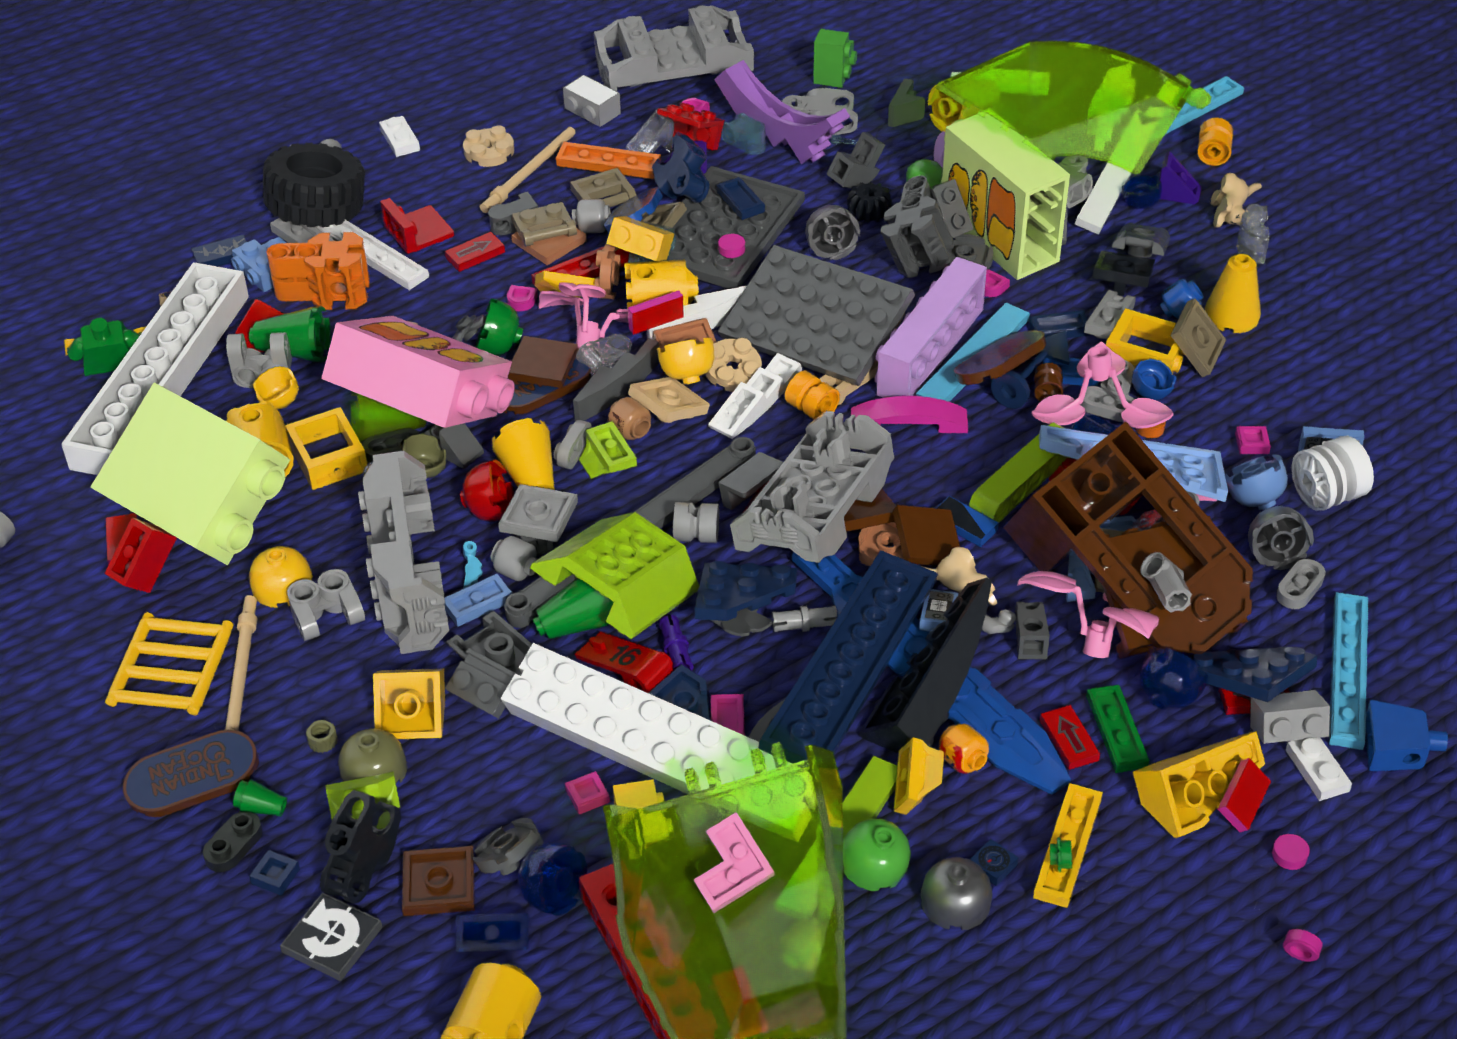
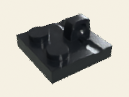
M1101 251L1094 267L1093 278L1115 282L1113 291H1116L1117 295L1124 296L1127 284L1148 288L1155 260Z

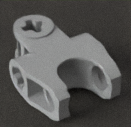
M816 88L810 90L806 96L790 95L782 100L783 103L793 109L809 115L825 116L835 114L845 108L852 122L832 136L851 133L857 129L858 115L853 111L854 94L850 91ZM844 97L849 100L845 105H835L836 100Z
M1081 155L1065 157L1058 164L1070 174L1067 196L1068 208L1083 202L1090 195L1093 186L1092 176L1087 174L1086 171L1088 158Z

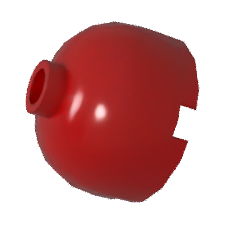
M495 459L483 462L472 468L466 474L463 490L460 492L463 506L469 508L470 512L478 519L489 522L501 520L514 496L511 481L505 483L502 474L507 473L505 467L500 461Z

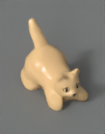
M1227 173L1222 178L1221 189L1216 190L1211 197V205L1218 206L1213 221L1214 227H1221L1224 221L1230 225L1243 227V220L1250 218V213L1244 210L1242 205L1247 197L1261 189L1262 185L1260 183H1253L1248 186L1245 180L1237 177L1234 173Z
M964 547L952 548L950 554L941 560L936 569L924 567L938 573L937 580L959 593L967 583L987 578L986 575L977 573L974 558L971 552ZM991 583L988 603L994 606L997 604V600L992 593L995 587Z

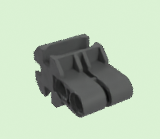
M915 176L905 183L901 201L885 212L884 219L888 222V225L881 227V234L899 273L908 278L917 276L919 267L930 265V273L940 271L951 262L952 256L947 249L954 246L952 235L932 195L926 177Z

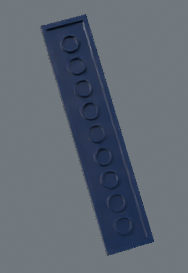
M880 550L760 738L758 749L822 776L935 585L938 573Z

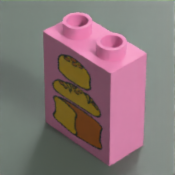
M395 316L336 322L321 378L443 428L497 416V413H503L513 398L515 388L514 382L507 379L512 361Z

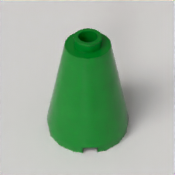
M313 306L255 322L254 326L249 330V340L257 350L267 351L270 349V334L286 332L292 357L314 362H325L327 356H323L324 349L329 350L331 344L329 318H323L321 311H326L324 307Z
M576 578L536 610L538 617L533 618V621L540 636L547 633L549 639L610 625L606 620L614 602L601 595L599 591L583 580Z

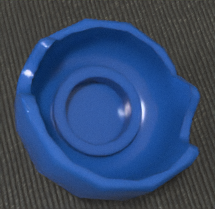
M1155 359L1140 361L1132 374V384L1135 391L1143 398L1162 400L1168 396L1174 389L1177 379L1175 375H1172L1167 365L1161 360Z

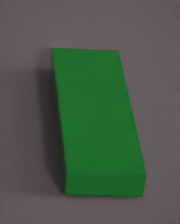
M1120 685L1087 689L1086 697L1115 773L1138 770L1148 766L1149 758Z

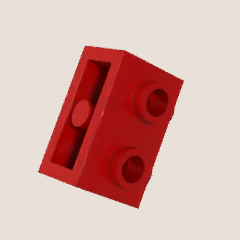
M131 518L104 574L126 587L150 593L177 537L154 524Z

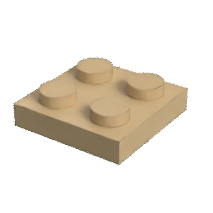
M670 377L630 384L628 395L654 413L660 421L666 423L705 415L708 413L710 406L707 401L685 385Z

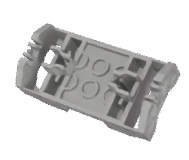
M702 5L697 8L688 9L689 26H676L664 30L654 29L647 32L641 16H628L614 21L601 31H594L595 54L600 77L605 86L617 91V87L623 86L636 87L649 82L708 73L720 74L742 60L745 61L751 71H754V49L751 43L746 42L742 34L736 10L726 11L715 6ZM729 29L731 42H728L723 30ZM619 46L624 60L612 64V60L607 55L606 48Z
M826 411L810 422L805 428L806 434L748 509L730 524L735 550L750 552L760 544L791 549L805 561L820 563L824 557L835 555L847 538L844 521L847 511L855 500L872 502L885 484L890 465L894 460L891 433L866 415H858L856 417L852 414L844 422L842 413H838L835 417L833 411ZM850 449L863 450L865 453L853 452Z
M405 451L373 455V463L363 477L364 491L358 492L361 510H367V513L362 514L365 532H371V535H367L366 538L369 554H372V558L366 559L368 577H375V580L370 581L373 600L379 599V602H374L376 620H383L385 633L400 647L401 654L432 650L449 631L439 561L416 565L414 563L411 534L435 530L425 465Z

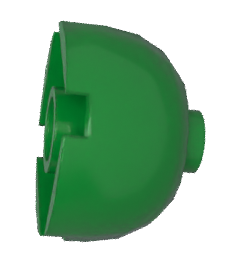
M491 298L486 309L488 314H486L485 323L480 328L476 348L498 356L508 352L513 343L519 344L523 328L518 327L519 316L511 305Z

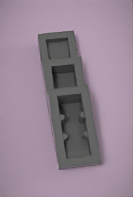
M648 338L635 355L624 352L612 369L601 365L573 400L575 421H585L604 411L614 402L628 394L630 384L642 382L660 363L657 353L659 341Z

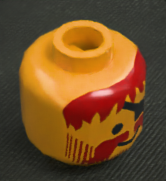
M965 723L948 727L940 736L939 750L944 752V761L957 772L962 774L972 773L981 769L986 764L989 743L972 726Z

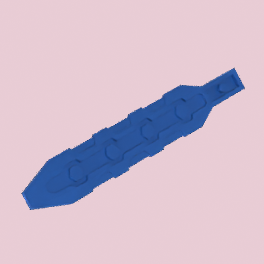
M792 552V561L831 596L833 606H836L837 610L836 618H838L863 577L856 575L835 555L824 557L820 563L805 561L795 552ZM916 617L887 664L898 676H904L910 668L906 662L912 654H918L929 644L925 638L930 631L919 629L920 621ZM970 667L962 687L948 711V719L954 725L968 724L986 738L989 743L987 759L995 767L1051 795L1069 784L1071 777L1047 733L1021 709H1016L991 686V682L976 668Z

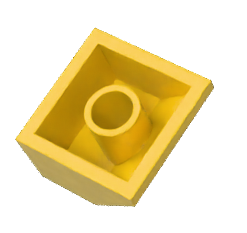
M444 669L382 670L373 673L375 728L383 729L393 734L397 739L442 738L445 710Z

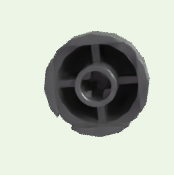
M826 205L818 208L811 214L806 223L805 234L808 245L817 256L838 260L854 251L857 246L858 235L860 237V227L858 221L849 210L839 205Z
M1275 506L1265 509L1255 517L1248 531L1249 546L1258 562L1262 565L1274 566L1275 570L1292 568L1297 561L1305 559L1307 557V550L1314 542L1313 530L1303 515L1290 507Z
M961 857L946 858L933 865L926 873L921 889L922 909L930 921L941 928L950 930V926H962V930H969L981 924L989 915L992 901L990 879L984 870L970 859Z

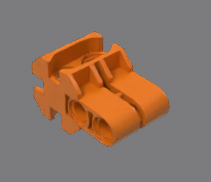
M343 232L342 241H330V233H319L309 239L308 243H279L270 246L266 251L275 297L280 301H312L314 305L322 306L325 310H332L333 301H346L345 308L348 310L357 309L368 300L366 287L370 285L364 241L362 237L354 232Z

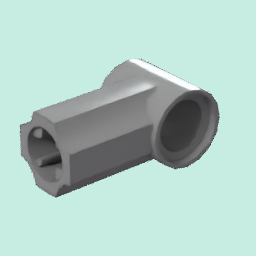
M1155 552L1147 556L1141 565V574L1150 581L1163 606L1169 612L1184 611L1191 605L1190 597L1192 593L1183 580V571L1161 552Z

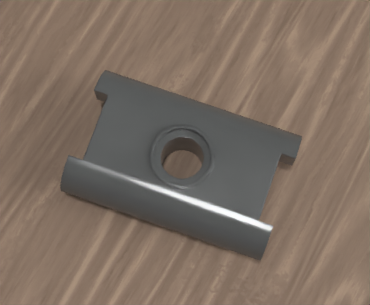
M1127 223L1121 228L1112 247L1124 249L1125 245H1129L1127 253L1137 257L1148 258L1152 254L1164 256L1170 242V235L1162 227L1156 228Z
M495 611L483 617L484 628L465 641L459 635H455L446 641V644L464 660L468 655L466 651L470 648L520 676L522 672L519 666L532 646L531 642Z

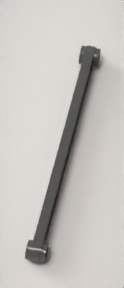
M747 437L734 439L731 445L634 512L661 529L673 520L675 502H693L695 505L718 489L719 481L756 455L754 442ZM572 574L556 586L539 577L521 591L509 595L505 603V614L508 623L516 628L528 626L532 619L538 616L536 610L577 577Z

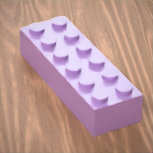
M956 257L949 266H945L940 278L932 282L929 291L924 297L921 296L913 311L905 315L903 323L898 329L895 328L892 331L886 344L878 348L876 353L878 370L875 375L877 396L882 398L916 396V393L925 385L983 311L987 267L960 257Z

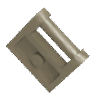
M618 168L570 182L571 191L578 201L604 198L602 200H604L605 205L614 207L637 196L634 188Z
M563 202L526 209L512 214L513 224L525 247L533 245V242L566 234L568 236L577 235L575 221L571 219Z

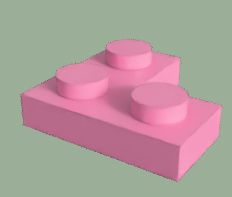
M737 812L706 830L708 837L720 854L723 862L694 879V882L712 912L715 913L770 879L775 873Z

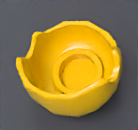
M281 366L268 369L260 374L253 384L258 401H269L277 410L286 408L294 402L299 391L298 382L292 371L287 367Z

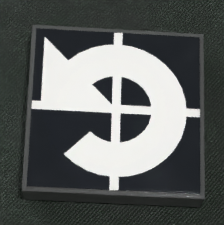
M322 892L282 942L280 948L282 953L342 981L382 929V922L380 919Z

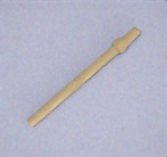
M568 127L505 184L497 186L490 192V197L480 205V210L483 213H488L489 209L494 205L502 204L512 190L560 149L563 142L569 141L576 134L574 128Z
M252 595L244 598L243 611L238 616L237 630L239 631L225 730L239 731L252 633L256 631L258 620L255 615L257 598Z

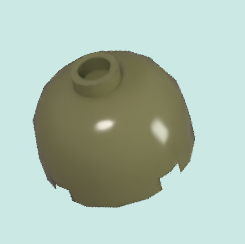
M378 728L360 730L351 735L343 744L338 759L342 782L394 772L396 783L399 779L401 783L405 778L408 768L405 752L400 741L393 734Z

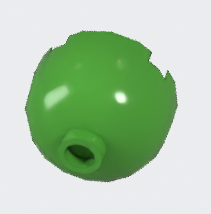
M866 819L857 823L846 834L841 843L838 856L839 861L841 859L845 867L843 872L850 881L860 888L869 891H879L880 888L895 887L904 877L909 865L911 850L909 841L902 829L893 822L884 819Z

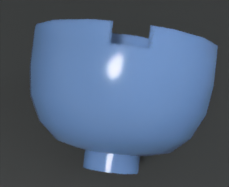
M1272 455L1274 460L1266 461L1264 456L1246 461L1232 469L1234 475L1230 478L1225 474L1227 488L1232 498L1239 504L1247 507L1258 506L1259 510L1274 506L1276 504L1275 500L1285 491L1288 480L1286 467L1280 455Z

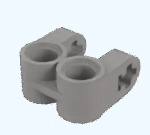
M286 332L270 334V349L264 355L255 349L247 348L243 334L227 335V356L232 379L238 386L252 388L260 374L271 368L281 366L291 370L292 355Z
M332 569L322 573L318 578V583L307 579L298 580L292 583L287 590L292 617L304 641L320 636L316 621L322 616L324 609L330 613L343 612L350 626L366 620L362 604L349 576L342 570Z

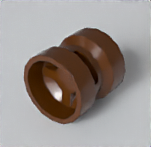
M1044 363L1039 365L1034 371V395L1040 402L1052 395H1063V372L1058 365Z

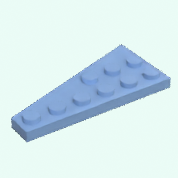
M1041 425L1039 448L1049 453L1079 459L1108 435ZM1142 440L1185 491L1226 502L1228 488L1220 451Z

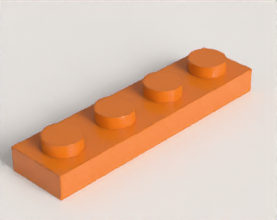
M563 142L556 156L557 166L598 172L618 168L623 175L654 179L652 165L657 159L661 160V154Z

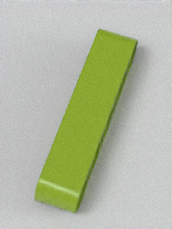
M1052 422L1048 425L1051 427L1064 428L1055 422ZM1038 434L977 488L971 497L969 507L1000 522L1049 478L1062 462L1070 457L1049 453L1046 450L1040 449Z

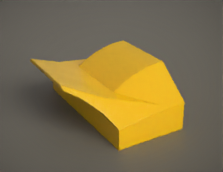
M543 271L536 274L535 286L540 292H561L559 290V283L561 282L595 286V278Z
M915 737L899 750L894 812L907 815L929 792L942 784L943 751L931 748L923 740Z

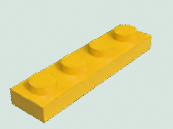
M1069 783L1034 889V899L1068 908L1102 801L1103 792ZM1058 837L1061 840H1071L1072 869H1061V872H1058V865H1050V844H1057Z

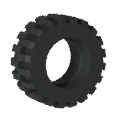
M296 143L290 147L283 146L278 151H273L264 162L263 202L274 216H279L281 220L285 222L290 221L294 225L300 226L302 224L307 225V227L340 225L345 220H352L362 209L365 170L356 156L354 157L349 151H342L341 148L336 146L330 147L328 144L322 143L320 145L313 143L300 145Z

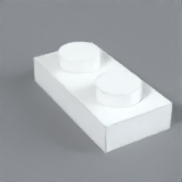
M403 116L391 117L388 120L379 122L380 130L396 157L420 151L419 142Z
M1321 738L1293 740L1287 743L1285 751L1319 801L1350 792L1351 781Z

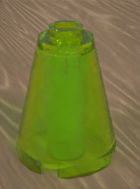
M352 391L351 396H357V401L351 404V426L360 442L382 433L404 428L419 429L426 426V420Z

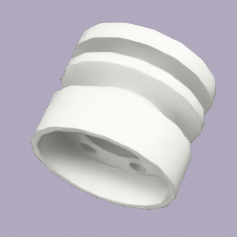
M1340 436L1326 441L1323 445L1299 451L1293 457L1291 467L1296 490L1307 506L1315 511H1324L1332 506L1340 505L1343 501H1351L1367 495L1372 489L1374 475L1370 457L1364 447L1351 436Z

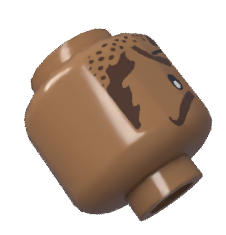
M625 397L612 404L608 414V422H614L624 439L635 440L642 438L651 427V414L647 408L634 398Z

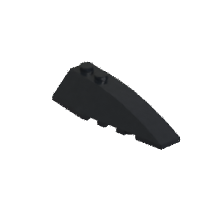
M988 577L967 583L943 614L947 620L938 624L926 636L925 639L929 644L918 654L913 653L906 663L910 668L901 679L895 676L888 685L858 734L862 739L898 754L899 750L913 737L923 740L929 747L932 746L935 733L949 717L948 711L962 687L978 646L992 583Z

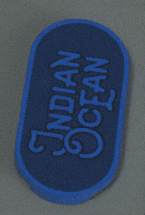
M655 187L644 191L615 208L604 224L608 234L614 217L626 216L641 221L643 219L642 214L645 212L651 215L656 210L663 196L659 188Z

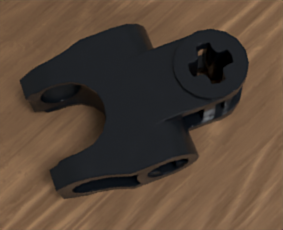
M356 790L351 791L344 798L331 822L325 839V847L328 853H330V857L320 878V888L323 893L330 896L338 895L344 897L350 903L357 904L362 901L369 890L374 871L384 868L391 857L401 822L400 808L381 801L376 804L373 796ZM362 800L364 804L363 810L359 818L354 819L351 812L354 803ZM388 811L390 813V822L385 828L378 829L377 824L380 816ZM332 874L338 876L337 881L330 879ZM354 882L360 884L359 889L352 887Z

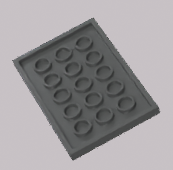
M710 166L704 174L709 181V191L706 198L700 203H694L688 197L682 201L687 210L670 230V232L675 234L667 260H685L686 267L695 276L697 275L698 280L732 289L743 285L803 204L805 192ZM740 177L765 204V212L741 220L717 193V184ZM726 234L742 236L745 239L744 254L737 258L722 256L718 251L719 239ZM640 256L641 262L654 261L646 257Z
M773 245L718 330V333L723 339H748L752 347L757 351L774 357L777 353H780L800 363L803 367L860 386L876 360L878 348L886 344L892 331L896 328L915 297V294L911 288Z

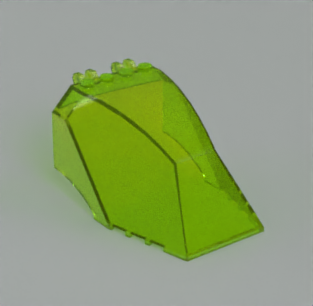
M1067 41L1028 42L941 81L935 87L968 109L971 105H974L980 109L978 115L985 118L986 114H989L1003 124L1000 128L1005 132L1009 128L1025 137L1023 143L1053 161L1056 157L1081 155L1122 167L1135 175L1141 173L1185 102L1192 107L1198 108V110H1202L1211 101V96L1202 87L1194 89L1189 86L1192 81L1180 73L1173 76L1145 60L1114 49Z
M777 742L771 746L776 769L767 771L764 755L757 748L750 752L755 775L721 785L718 768L714 762H709L705 765V774L709 784L708 789L701 790L698 774L693 768H689L684 772L688 795L639 809L611 804L603 806L616 881L617 915L615 917L624 954L627 960L631 961L643 984L641 987L644 993L648 994L660 1018L659 1022L663 1030L666 1029L670 1039H847L843 893L842 783L833 751L815 745L805 746L808 759L788 765L781 743ZM737 812L774 870L775 875L713 913L696 886L694 879L723 862V859L708 837L706 830Z

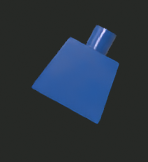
M1370 700L1366 713L1365 732L1369 771L1421 769L1425 766L1429 751H1446L1448 744L1447 732L1428 730L1427 716L1423 710Z

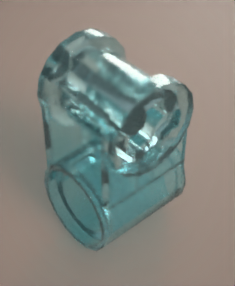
M744 113L737 114L731 122H724L721 137L726 143L732 144L750 155H758L766 150L765 125L762 122L756 121Z

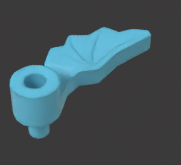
M467 541L463 545V555L467 560V564L464 567L465 581L463 589L478 583V578L483 573L481 570L482 564L475 557L477 545L472 541Z

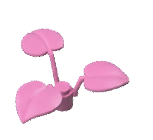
M561 282L559 283V290L561 292L542 291L539 293V309L558 305H575L577 323L576 344H578L579 349L587 353H597L599 338H605V332L612 320L629 323L628 309H618L616 313H610L601 330L598 328V323L588 321L589 297H605L606 292L600 287L589 284L576 285L574 283ZM580 305H583V321L581 320Z
M1102 341L1096 346L1091 347L1077 365V373L1084 377L1079 397L1075 400L1068 395H1052L1042 400L1035 410L1032 411V415L1036 419L1047 424L1052 422L1058 425L1075 423L1086 413L1085 408L1080 404L1083 403L1089 379L1105 381L1111 377L1121 404L1125 408L1121 413V418L1129 426L1134 428L1154 427L1171 419L1174 413L1163 403L1150 398H1137L1131 404L1128 403L1117 378V375L1125 370L1126 363L1120 355L1111 351Z
M1037 571L1026 574L1018 580L1017 586L1030 584L1055 592H1073L1076 595L1081 622L1080 634L1086 635L1083 653L1091 657H1109L1113 630L1117 621L1136 630L1147 639L1150 638L1153 630L1159 624V617L1142 610L1106 607L1103 608V614L1110 617L1109 621L1093 620L1092 624L1087 626L1081 588L1076 585L1075 579L1055 572ZM1104 592V593H1103V599H1104L1105 601H1108V600H1107V597H1106V594H1105V592Z

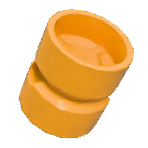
M1211 118L1201 125L1197 153L1203 163L1211 166L1222 165L1231 157L1233 128L1227 120Z
M804 370L797 373L790 380L785 391V400L815 420L826 411L834 412L840 400V393L837 389L825 382H821L818 377Z

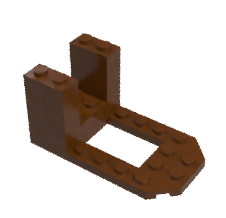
M1126 421L1034 493L1003 527L1040 571H1049L1074 551L1122 609L1134 608L1159 617V624L1149 638V641L1156 649L1203 654L1252 613L1250 583L1253 579V568ZM1142 494L1204 565L1203 568L1185 582L1192 596L1190 597L1191 605L1184 611L1169 612L1163 606L1158 595L1100 528L1103 523L1108 519L1110 521Z

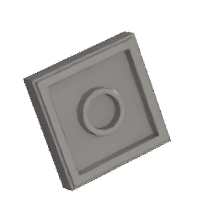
M520 484L498 524L499 532L558 542L578 503L577 494Z

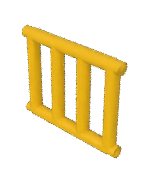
M149 612L144 613L108 691L105 703L111 707L116 706L117 702L185 709L191 715H198L234 624L228 620L223 621L222 624L163 619L155 618ZM150 630L216 637L212 648L145 641ZM139 654L206 660L202 672L135 665ZM129 678L196 685L192 697L124 690Z

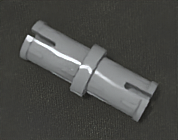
M801 606L800 610L772 612L773 631L802 629L805 632L813 627L832 626L837 617L836 606L813 609Z

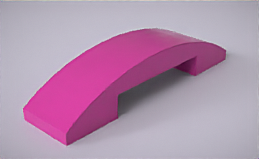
M894 396L867 401L851 408V415L853 414L856 417L858 415L869 416L880 426L881 424H938L939 433H968L967 409L941 399L923 396Z

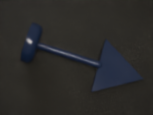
M1066 331L1045 337V348L1036 354L1038 356L1021 374L1009 371L1003 376L992 380V393L1000 404L1007 408L1017 409L1021 408L1028 401L1030 389L1025 379L1045 358L1069 365Z

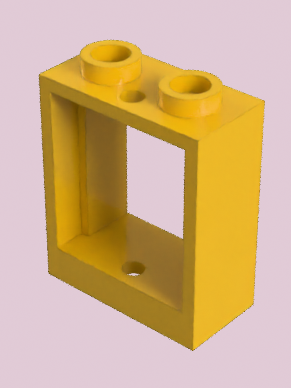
M1126 308L1106 341V346L1111 351L1130 362L1134 368L1140 361L1155 359L1161 360L1167 365L1172 374L1174 372L1178 373L1183 362V355H1185L1171 337L1176 323ZM1132 335L1170 346L1171 349L1168 354H1164L1127 342Z
M341 407L285 425L292 453L312 490L368 471L365 449ZM342 432L349 447L313 459L310 458L304 447L305 444Z

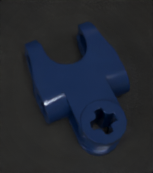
M677 131L672 138L674 151L671 159L667 163L657 159L652 165L654 178L660 190L668 197L677 199L679 196L684 195L692 202L700 203L706 198L709 191V181L700 168L706 161L707 155L703 148L699 147L690 137Z

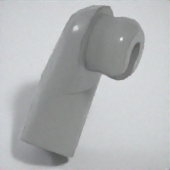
M1005 609L1000 611L999 617L991 618L986 615L982 631L987 634L1011 631L1015 626L1013 624L1016 620L1015 613Z

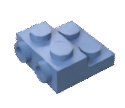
M277 237L261 245L253 239L232 250V265L235 270L243 271L252 285H256L263 292L274 288L266 251L274 244L286 242Z

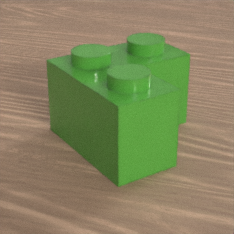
M820 29L814 41V84L842 88L845 80L850 78L852 65H855L857 61L854 40H849V33Z

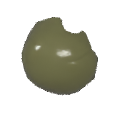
M416 434L404 440L402 451H405L425 465L427 479L436 477L445 469L446 450L440 449L436 437Z

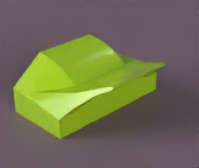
M613 421L586 430V446L579 461L590 479L606 473L637 466L635 454Z
M394 772L326 785L332 820L344 798L353 790L373 796L376 804L381 801L400 808ZM362 800L354 803L351 812L354 819H358L363 810L364 804ZM388 811L380 816L377 824L378 829L385 828L390 822V813Z

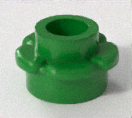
M1060 837L1057 838V844H1050V865H1058V872H1061V869H1072L1071 840H1061Z

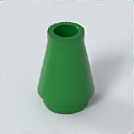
M252 779L249 782L242 780L239 783L233 799V806L240 808V812L248 811L279 817L283 815L287 805V797L277 794Z

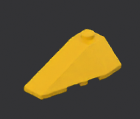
M1257 731L1158 761L1133 771L1141 805L1174 838H1179L1204 827L1210 821L1209 816L1219 807L1240 761L1250 758L1259 769L1265 765Z

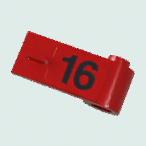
M601 631L595 637H590L589 642L575 653L576 659L621 674L624 683L646 693H649L673 672V662L666 653Z

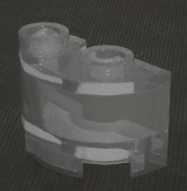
M1250 204L1247 206L1246 212L1242 214L1236 247L1240 254L1244 252L1251 256L1256 263L1264 264L1269 243V227L1264 226L1268 219L1267 206Z

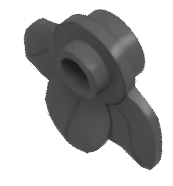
M483 314L471 317L465 315L456 324L457 331L452 339L460 342L463 339L465 341L469 340L484 325L486 316Z
M747 608L737 611V617L731 620H711L722 627L724 631L735 636H749L750 632H761L772 625L771 619L757 613L758 609L750 611Z

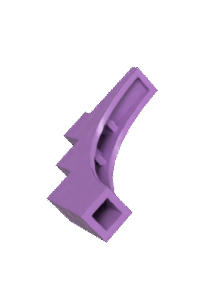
M744 60L727 68L714 79L746 131L756 126L757 129H763L773 147L782 142L784 146L789 144L801 164L810 159L814 163L825 156L824 150L831 145L829 139L832 135L844 128L842 123L850 118L845 108L835 114L825 116L809 115L793 109L769 92L755 77Z

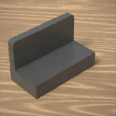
M758 452L718 482L723 506L733 510L767 483L783 464V461Z

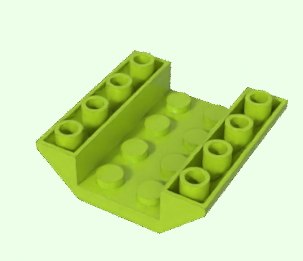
M636 512L599 520L533 562L530 569L554 586L574 574L578 579L583 580L599 591L601 595L612 600L614 603L606 622L630 639L636 637L692 596L700 587L685 545Z

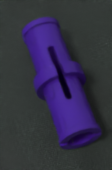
M671 615L673 625H670L668 616L663 617L659 621V627L665 640L663 643L664 651L673 662V671L681 664L693 671V662L688 653L689 642L687 637L682 634L678 617Z

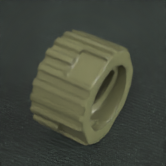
M318 720L306 729L308 745L314 752H328L337 744L338 738L333 723L326 720ZM320 734H328L324 738H317Z

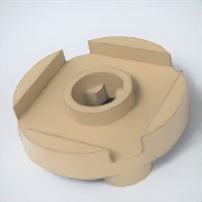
M503 126L469 130L463 142L464 156L471 163V159L478 161L479 166H497L505 163L507 156L510 154L513 156L514 140Z
M748 339L720 340L713 343L715 358L712 368L706 373V377L715 386L717 383L725 387V391L733 392L740 382L747 384L758 368L762 367L760 355L752 347ZM732 361L736 362L738 367L733 369L732 366H727L726 364Z

